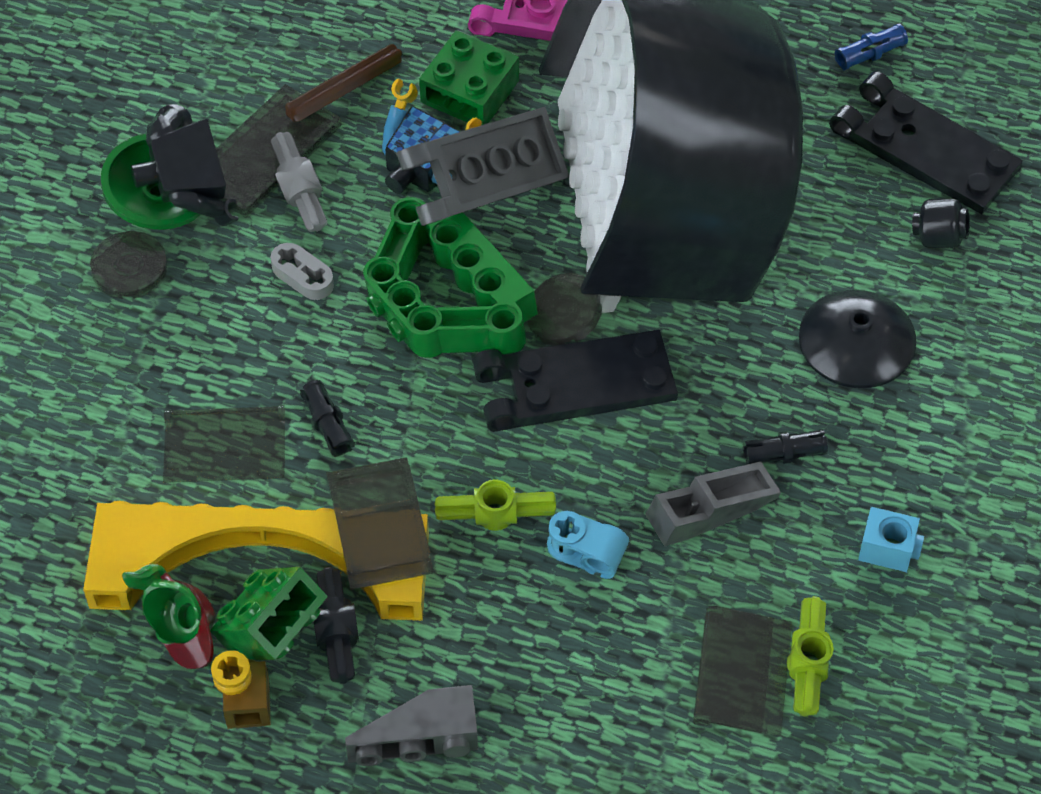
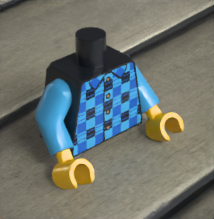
M396 79L392 84L391 90L397 100L395 105L390 106L383 132L382 151L386 156L387 170L390 171L385 178V183L391 191L397 194H401L411 183L430 192L438 186L430 162L402 171L396 152L461 131L415 106L407 110V104L412 103L417 98V88L411 83L408 93L401 96L400 92L403 87V81ZM472 118L468 121L466 130L481 126L482 121L478 118Z

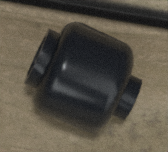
M928 199L923 202L920 213H913V235H920L921 243L926 248H957L963 239H968L969 210L963 209L962 204L958 200Z

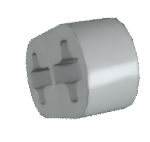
M283 243L275 247L271 252L270 259L273 273L303 296L311 300H320L329 296L333 291L334 280L332 270L299 245ZM293 258H295V265H296V266H294V265H293L292 263H290V262H286L285 264L282 265V262H281L282 259H285V260L290 261V260H292ZM309 277L316 281L323 278V283L314 282L310 285Z

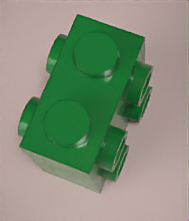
M455 30L419 78L420 103L467 123L472 118H478L482 121V125L488 124L519 82V56L512 54L506 49H500L483 42L475 36H469Z
M301 567L258 569L245 580L243 584L245 590L240 596L221 608L216 616L218 621L211 628L210 632L228 651H238L244 654L247 659H280L291 650L294 645L293 638L301 628L307 627L319 616V607L328 596Z

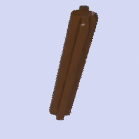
M394 44L387 45L286 103V116L293 122L305 119L401 63L402 51L397 49Z

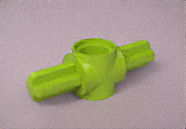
M502 480L484 482L479 488H474V495L438 496L435 499L436 519H475L476 525H482L484 528L492 531L503 530L510 524H517V517L551 516L556 512V497L553 492L516 493L515 487H511ZM500 504L502 507L491 508L489 505Z
M817 596L804 598L801 602L800 627L792 634L791 652L787 658L789 675L795 680L793 709L800 716L804 717L816 715L819 712L821 682L828 678L829 661L834 651L831 637L825 632L826 602ZM802 652H810L818 660L808 659Z

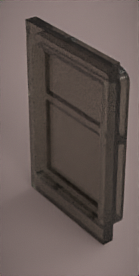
M407 457L326 472L351 590L434 573Z

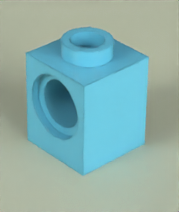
M871 507L858 561L907 572L910 559L919 560L924 536L916 534L920 518ZM886 539H895L899 543H890Z

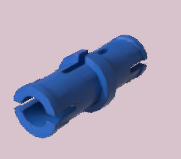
M899 23L875 34L868 32L861 36V40L836 49L834 53L836 62L845 71L869 59L876 61L882 57L883 53L906 45L908 43V36L905 28ZM878 42L882 43L881 45H878L872 49L861 52V49L866 48Z

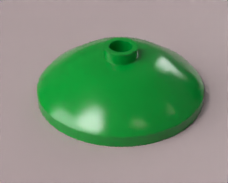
M146 134L137 135L123 141L109 153L101 171V189L109 207L123 220L142 228L166 230L186 225L201 215L176 207L171 202H163L161 196H153L160 194L157 183L138 188L135 187L131 165L151 161Z

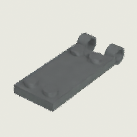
M545 107L420 143L396 152L402 171L430 162L442 196L441 199L415 208L421 226L569 178Z

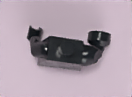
M171 104L162 107L147 126L146 142L149 147L151 161L131 165L135 187L138 188L157 183L163 202H171L176 207L213 217L222 226H227L237 221L239 217L232 216L228 211L237 206V201L233 198L224 202L220 200L225 196L226 182L208 119L192 123L191 114L181 105Z

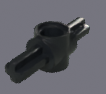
M328 566L324 567V570L318 571L316 575L317 585L328 596L319 607V616L313 621L317 647L319 646L321 650L327 653L331 681L346 684L347 681L355 677L352 647L359 641L354 603L344 597L340 570Z

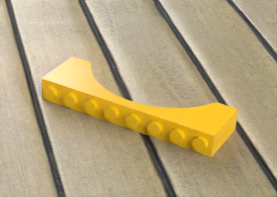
M126 501L97 503L83 591L89 609L131 610L143 595V590L129 588L122 578L124 572H135L146 565L158 564L169 573L194 558L214 551L241 546L264 545L298 550L316 556L337 567L353 579L367 594L381 619L423 621L429 540L428 514H418L408 510L398 513H380L370 509H362L357 512L336 511L331 508L295 510L287 506H280L275 509L253 508L248 505L213 507L203 503L193 506H176L165 502H156L152 505L131 504Z

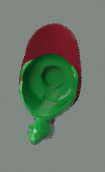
M158 564L146 565L135 572H124L122 578L129 588L143 590V615L155 630L157 639L164 644L173 660L187 669H200L208 666L214 654L210 630L215 623L216 615L210 601L202 591L191 584L172 580L164 567Z

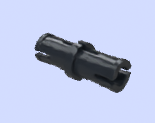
M313 380L303 386L304 390H300V395L311 412L313 427L323 435L331 455L338 457L352 451L351 447H355V442L344 425L341 409L331 401L324 383L321 380Z
M823 429L799 434H789L785 431L779 432L776 437L743 441V453L745 458L748 457L746 464L783 461V464L792 463V459L826 455L828 445L827 438L824 436L825 432Z

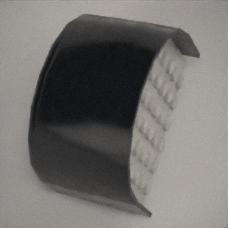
M567 0L539 67V75L567 77L557 101L559 107L558 127L564 133V157L569 159L570 163L569 184L571 188L575 189L576 194L575 215L581 220V245L583 248H586L588 256L587 274L580 287L581 294L595 295L598 312L600 313L614 312L621 296L747 302L754 295L781 247L795 210L803 162V106L797 68L780 23L759 5L748 0Z

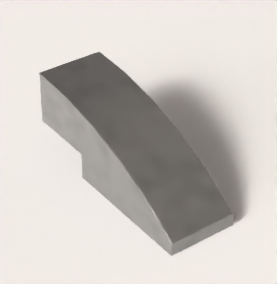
M757 462L696 476L690 487L656 494L645 515L662 544L668 546L691 539L747 515L777 499L781 492L763 463Z

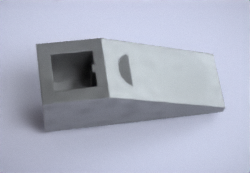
M472 685L429 689L345 737L348 763L357 762L361 766H374L380 764L383 759L401 758V760L406 762H416L431 754L444 753L447 757L455 758L465 756L471 750H478Z

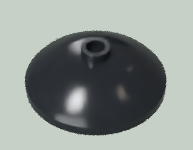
M842 290L820 298L809 307L800 324L799 345L807 363L825 379L845 387L872 388L895 380L908 368L915 354L916 333L908 315L892 300L870 291Z

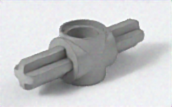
M279 132L271 139V145L280 164L277 168V173H275L288 205L290 204L298 208L306 229L309 232H318L327 225L326 216L318 199L323 190L310 159L300 156L292 135L289 132Z

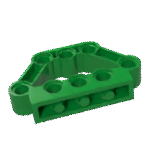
M405 197L393 204L390 210L391 222L375 257L370 259L363 269L369 295L366 298L367 303L376 317L383 316L386 319L387 326L393 337L398 342L403 340L416 355L424 358L435 357L441 353L481 352L488 349L499 350L502 354H512L522 350L526 343L524 322L538 314L535 293L532 287L464 213L421 226L415 208L426 204L424 201L415 197ZM428 243L432 247L437 265L453 271L455 283L460 290L475 295L477 307L436 308L423 304L418 285L407 280L424 245Z

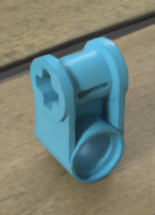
M572 511L558 512L549 522L547 549L553 558L584 569L593 575L595 572L601 573L600 577L604 579L614 577L629 543V537L625 532L615 526L602 524ZM570 522L573 523V528H572V529L569 528ZM560 545L563 546V552L559 550Z

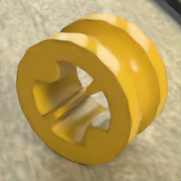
M229 650L216 656L212 662L211 673L214 685L219 692L225 695H236L242 693L250 685L252 673L249 661L244 654ZM229 667H238L240 676L237 677L233 674V679H225L224 669L230 672Z

